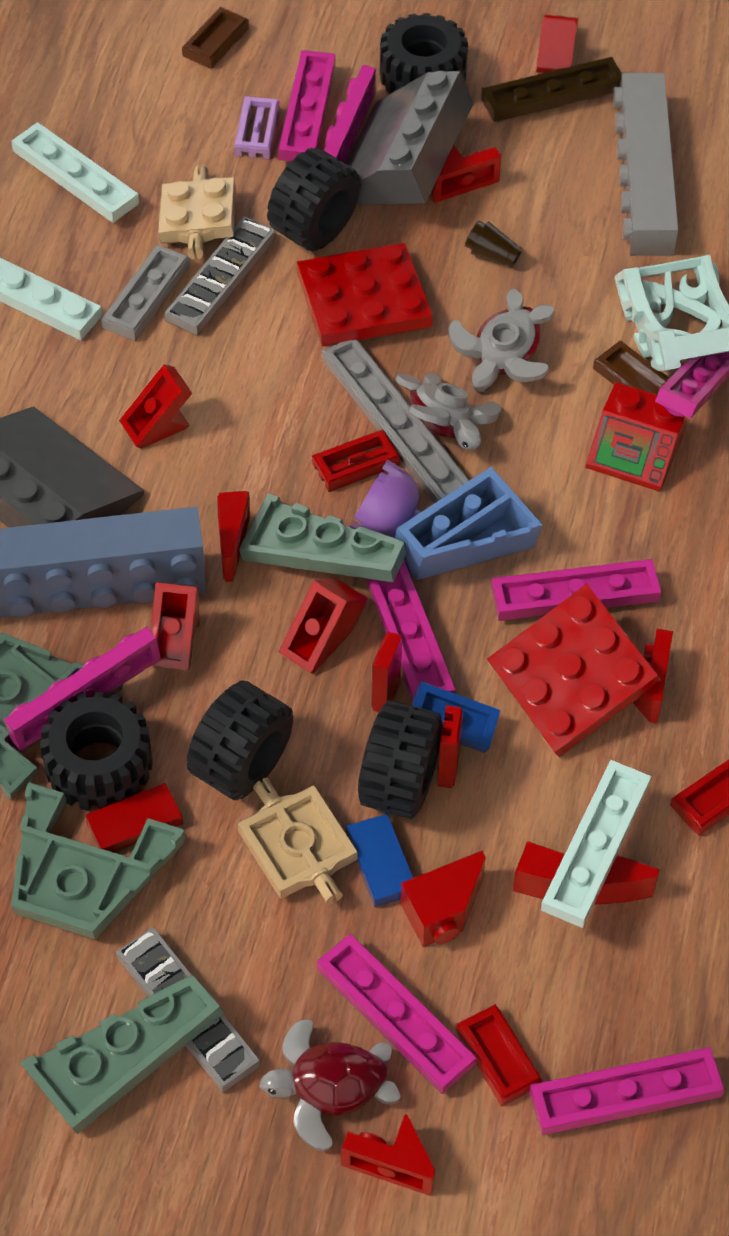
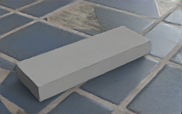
M157 244L101 319L102 328L136 341L189 268L190 258Z

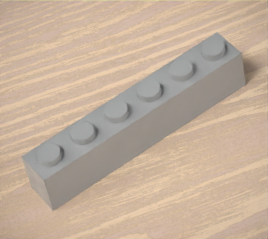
M622 73L620 87H614L613 109H619V112H616L615 134H621V138L617 139V160H623V164L619 165L618 183L619 186H625V191H621L620 211L621 213H627V218H623L622 239L629 240L630 255L674 256L678 235V221L665 74Z

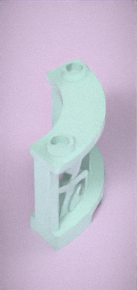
M710 255L640 268L624 269L614 276L626 321L635 322L638 333H634L633 339L644 358L650 356L653 358L651 359V367L655 370L667 371L678 369L681 367V360L729 352V305L719 286L718 268L715 263L712 264ZM694 271L698 287L692 288L688 286L686 274L680 281L679 291L672 288V273ZM665 275L664 285L641 280ZM661 304H664L665 310L662 313H660ZM673 307L707 323L701 332L693 334L665 328L672 320ZM652 310H656L659 313H653Z

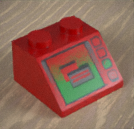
M615 382L602 410L586 462V468L660 492L683 439L688 417H679L669 413L665 406L655 402L656 394Z

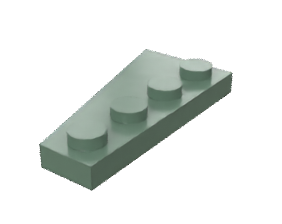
M270 493L265 497L239 548L243 561L394 582L407 554L404 541L362 526L356 529L343 525L342 519L328 515L326 519L311 514L309 507L295 503L293 506L283 504L280 501V497Z
M190 975L139 1001L138 1007L118 1017L116 1014H113L99 1021V1027L77 1038L72 1035L56 1043L57 1048L39 1057H36L34 1054L20 1061V1063L76 1134H79L224 1013L193 975Z

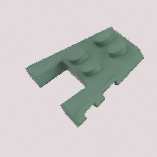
M1 632L0 788L11 801L37 775V767L8 744L11 738L4 719L17 706L36 699L45 693L54 682L68 678L82 669L84 664L76 661L71 664L51 656V651ZM123 685L107 694L105 698H111L113 694L117 695L122 690Z
M28 782L25 791V816H22L21 848L20 854H17L11 907L14 914L96 939L184 844L186 840L185 830L147 819L130 857L116 854L52 834L67 802L65 794Z

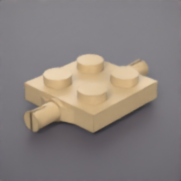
M198 165L193 168V181H177L162 184L158 228L161 244L187 243V255L195 260V253L197 259L203 256L204 242L216 238L234 237L236 203L234 177L211 178L207 180L208 168L204 165H201L200 171Z
M269 778L262 779L263 785L259 780L253 789L262 800L264 806L257 814L237 823L238 832L280 900L304 887L316 885L327 905L333 904V899L335 902L339 901L343 894L331 876L335 871L357 861V850L318 790L313 785L295 795L279 797Z

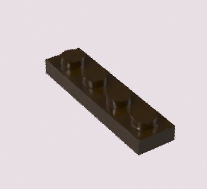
M608 57L484 87L481 90V100L493 122L611 94L614 91V87H620L622 73L613 57Z

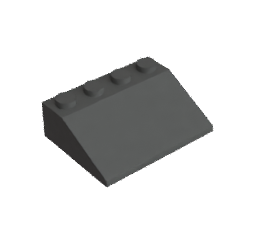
M460 71L427 72L376 102L345 164L355 169L360 175L361 190L357 204L426 203L473 106Z
M34 406L0 418V521L8 528L121 515L144 496L143 489Z

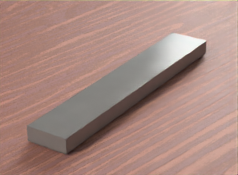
M358 340L341 342L322 351L323 362L377 431L384 430L398 453L400 460L434 503L470 481L431 431L419 418L409 412L411 406Z

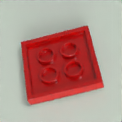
M405 243L297 261V274L322 347L350 340H362L433 327V315Z
M585 584L487 658L493 669L558 757H561L661 682L659 676L588 584Z

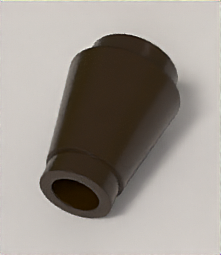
M478 220L465 242V247L471 249L472 255L507 265L511 268L516 264L523 248L517 246L515 242L489 221L485 224Z

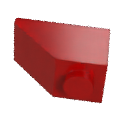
M336 577L314 580L278 652L308 672L315 673L351 633L368 598Z
M482 850L401 883L400 904L422 947L435 942L436 944L447 943L464 930L484 879L486 857Z

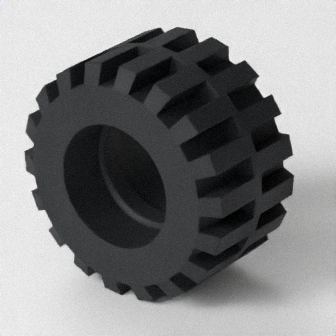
M423 13V15L409 14L408 18L400 17L395 20V24H389L386 27V32L382 33L380 43L379 75L382 85L386 86V91L392 94L427 72L460 71L465 81L468 56V39L465 37V32L462 28H457V23L454 21H446L445 17L441 15L431 16V13Z
M309 148L304 153L301 152L286 166L273 187L267 206L269 225L308 251H317L319 248L326 247L343 230L354 212L361 190L360 175L355 169L321 148Z
M242 680L233 684L212 703L200 720L189 746L187 770L234 801L240 798L243 799L254 791L253 787L259 780L263 783L262 779L268 777L281 758L292 730L294 718L292 708L248 681Z
M95 692L94 697L86 698V693L76 695L77 701L73 703L68 699L61 703L60 712L53 710L48 716L49 724H44L41 731V753L48 783L51 782L53 790L65 794L67 804L73 806L76 802H79L80 809L90 811L91 806H98L101 809L108 806V804L125 799L128 795L133 796L140 793L139 784H147L153 760L146 719L142 713H137V708L132 702L128 701L123 704L122 697L113 694L111 698H105L104 692ZM93 743H109L118 747L113 754L100 760H85L76 756L82 748Z
M388 700L384 704L372 726L362 760L358 782L360 805L413 819L426 799L438 759L443 731L440 713Z

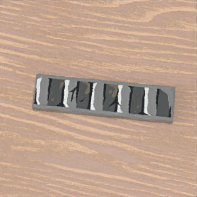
M244 216L234 227V237L225 238L165 311V321L198 335L276 239L275 230Z
M154 927L116 951L119 962L147 997L191 975ZM223 1014L185 1045L222 1093L260 1067V1060Z

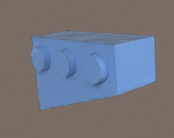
M490 467L399 526L396 530L395 539L405 542L407 554L404 561L411 575L416 580L532 549L536 545L543 525L497 472Z

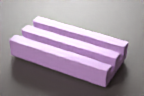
M244 96L234 145L235 156L242 157V152H249V157L256 158L257 153H263V159H270L280 109L279 99ZM257 106L251 142H246L245 137L251 107ZM268 107L270 112L264 143H259L265 108Z

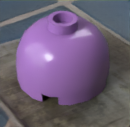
M387 460L382 469L389 474L386 475L381 472L378 478H376L354 517L361 523L353 520L349 527L356 529L362 526L395 538L397 528L422 511L416 508L420 498L416 481L403 468Z

